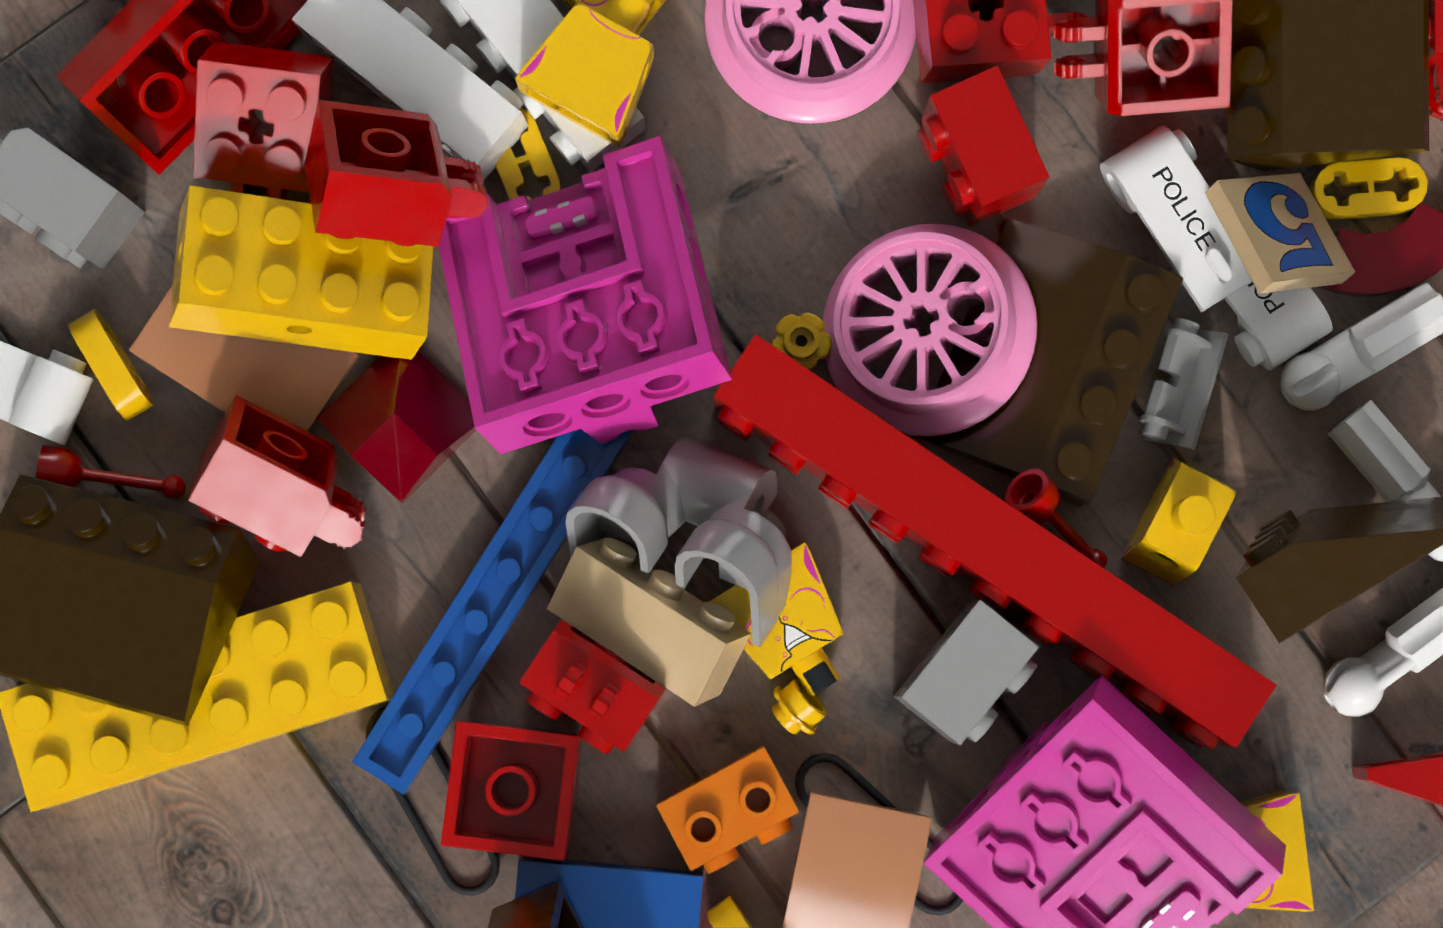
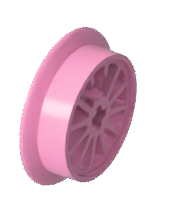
M706 0L704 8L705 35L711 57L719 73L733 91L744 101L756 109L782 120L809 124L826 123L841 120L865 110L883 97L897 82L910 60L916 41L913 0H880L882 11L842 6L852 0ZM806 3L811 9L821 5L823 7L821 22L818 23L813 17H808L804 21L801 20L802 4ZM745 8L766 11L755 19L751 27L745 28L743 26L741 14ZM840 21L877 25L879 36L874 44H869ZM781 27L791 34L793 44L787 51L773 50L768 52L759 41L760 35L768 28ZM832 34L853 48L863 58L850 68H843L830 38ZM821 44L833 75L809 77L808 71L812 45ZM802 52L798 75L782 71V69L791 66Z
M921 224L901 228L883 235L864 247L849 261L837 277L826 301L822 318L825 323L824 331L831 337V349L824 360L835 387L903 434L910 436L931 437L959 432L974 426L995 413L1008 401L1023 381L1029 369L1037 340V313L1034 298L1027 280L1014 260L1003 249L986 237L965 228L945 224ZM934 260L949 261L933 291L929 292V262ZM917 261V290L911 293L900 276L898 268ZM961 269L967 272L972 271L980 277L975 282H960L953 285ZM890 275L902 295V300L897 302L873 288L882 278ZM967 299L982 301L985 304V311L974 321V325L961 326L954 321V311L962 301ZM868 300L894 313L892 316L859 317L863 304L868 302ZM929 313L934 320L930 324L931 334L921 337L916 329L920 326L919 316ZM893 330V332L859 352L857 340L860 337V331ZM992 333L990 343L987 347H982L974 343L984 340ZM951 344L980 358L975 367L964 376L959 374L946 352ZM901 345L883 378H876L870 372L869 363ZM913 353L917 354L916 390L909 391L896 388L895 385ZM938 355L952 378V383L942 388L929 390V357Z

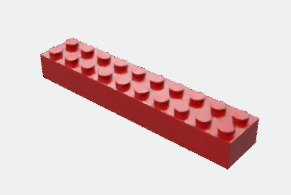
M754 335L731 369L732 380L722 383L714 394V409L719 411L717 423L745 442L753 434L771 446L767 456L776 464L796 476L803 468L820 479L822 482L817 490L825 497L846 510L854 502L869 512L872 517L867 524L895 543H898L899 540L902 541L904 537L923 549L918 559L947 578L950 574L954 575L957 572L971 581L973 584L968 592L976 599L983 601L995 611H999L1000 608L1005 610L1008 606L1023 616L1018 625L1021 629L1048 646L1050 643L1057 645L1060 641L1072 649L1074 652L1069 661L1097 679L1100 675H1103L1109 680L1112 676L1125 685L1121 693L1136 707L1148 714H1151L1152 711L1158 715L1165 712L1175 719L1170 729L1199 748L1205 746L1210 750H1213L1216 745L1236 748L1276 688L1277 684L758 335Z

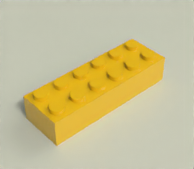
M348 582L237 617L188 726L29 683L0 692V710L30 812L52 808L390 701L394 696V691L362 586L359 583Z

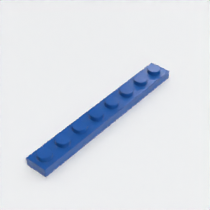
M582 429L556 437L352 763L401 794H407L567 539V512L587 484L596 477L608 474L635 430L622 432L617 440L600 444Z

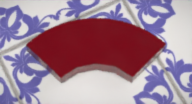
M1421 202L1414 207L1403 223L1387 232L1361 234L1340 228L1336 231L1335 236L1355 273L1342 284L1320 286L1319 288L1349 296H1380L1404 290L1435 275L1443 269V213Z

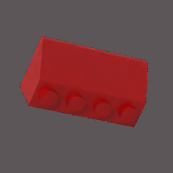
M131 0L55 77L150 168L160 175L194 141L197 61L214 41L283 50L300 33V30L291 19L308 0Z

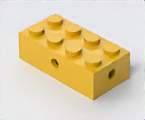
M190 185L179 212L169 327L412 360L428 337L433 246L419 244L401 246L391 241L357 237L353 239H340L330 234L315 233L312 206L309 203Z

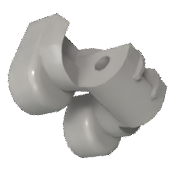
M684 436L678 439L671 447L657 474L646 469L627 467L619 470L614 475L596 477L585 486L566 516L570 557H572L577 546L603 539L608 533L635 544L639 551L641 571L650 573L667 547L668 538L685 521L697 525L698 527L694 529L676 557L674 566L676 585L685 588L703 558L719 562V578L745 588L749 592L752 644L761 647L786 606L792 573L791 549L788 541L771 521L763 517L778 494L776 472L759 465L757 458L751 457L748 461L722 451L718 443L714 442L709 446Z

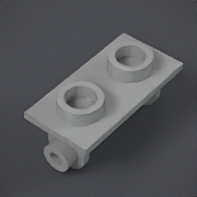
M1179 318L1176 319L1173 328H1167L1165 336L1168 338L1158 368L1163 371L1160 381L1155 380L1145 415L1143 414L1140 417V422L1145 424L1142 435H1144L1143 440L1195 450L1229 336L1228 334L1200 330L1199 324Z

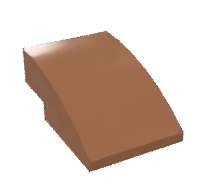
M172 286L129 349L131 353L225 413L235 395H238L310 432L317 418L322 414L359 358L358 354L349 351L169 327Z
M810 791L781 928H909L932 818L919 813Z

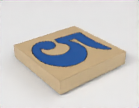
M1301 173L1217 180L1205 192L1259 294L1342 284L1355 273Z

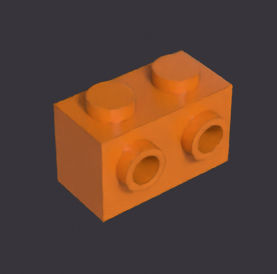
M764 745L660 800L656 804L690 871L703 865L707 874L739 858L740 856L735 847L757 836L761 845L785 834L794 828L789 818L799 813Z

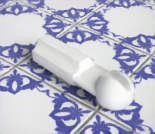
M1428 282L1423 283L1313 350L1295 355L1286 363L1281 374V391L1286 400L1291 405L1305 411H1317L1325 408L1336 396L1443 333V298L1441 294L1437 293Z
M1372 400L1364 403L1328 433L1385 502L1441 497L1427 481L1431 469ZM1443 545L1428 555L1434 560L1443 562Z
M1443 588L1387 628L1385 639L1360 658L1347 657L1335 662L1331 666L1324 679L1323 691L1327 702L1336 712L1355 717L1372 712L1381 701L1385 688L1409 671L1419 673L1443 655Z

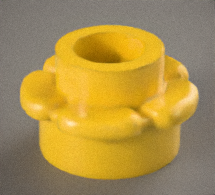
M807 312L801 316L789 314L783 317L776 325L775 333L777 336L773 339L772 345L808 370L816 367L819 359L822 360L828 356L831 349V337L828 333H825V323L817 315ZM798 336L806 337L807 344L804 347L796 344Z
M799 679L792 680L785 688L777 686L773 690L774 697L778 702L771 709L780 724L794 735L800 730L810 735L814 734L818 728L817 723L827 715V711L817 695L809 697Z

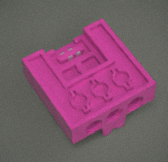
M661 136L602 155L605 168L582 175V183L528 200L523 195L500 204H496L490 195L487 194L486 198H488L489 207L481 214V217L477 216L475 219H467L466 217L461 219L446 218L439 251L474 427L499 454H504L578 429H582L600 444L617 440L622 432L628 430H640L642 432L657 427L658 422L652 407L653 405L732 380L681 169Z
M1100 675L1051 724L1044 720L1033 730L1023 744L1018 748L1016 747L1003 760L994 779L935 836L923 863L992 928H1209L1214 923L1216 925L1219 924L1232 911L1236 915L1241 913L1282 876L1286 845L1103 675Z

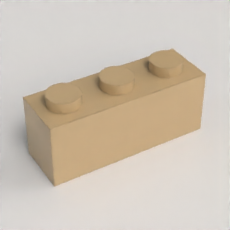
M603 538L577 546L547 609L695 707L719 696L751 635L749 631L735 623L736 617L733 613L716 603L702 602L685 591V588L676 585L675 575L669 572L653 569L650 573L641 571L640 561L636 559V551L622 541L613 538Z

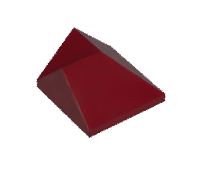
M417 351L412 360L379 356L317 418L346 452L402 504L476 431L469 400L419 351Z

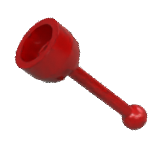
M43 444L38 457L35 478L70 487H75L80 480L163 491L164 495L171 499L180 498L186 491V483L178 475L157 479L84 468L79 457L73 451L62 446Z
M1029 469L1020 473L1011 481L1005 494L1007 504L1036 523L1049 521L1077 551L1101 567H1106V554L1100 549H1092L1055 511L1056 506L1060 504L1061 497L1056 484L1044 471Z

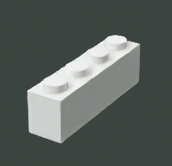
M308 0L291 19L306 39L327 56L334 57L333 60L394 110L428 114L438 127L442 148L454 158H462L463 161L469 159L470 162L475 161L476 165H480L483 181L496 167L495 163L509 147L512 148L528 129V124L519 110L524 102L502 82L496 80L490 87L476 76L474 72L478 65L457 46L451 43L444 50L428 36L433 32V29L420 16L407 7L399 14L383 0Z
M439 0L460 28L469 22L483 40L477 43L476 47L497 74L506 68L514 79L522 67L564 19L550 0ZM518 87L513 90L524 102L523 108L531 114L534 120L543 114L557 131L549 138L564 159L571 166L580 160L590 173L604 163L602 155L623 148L646 130L644 116L636 107L626 137L621 147L618 148L520 93Z

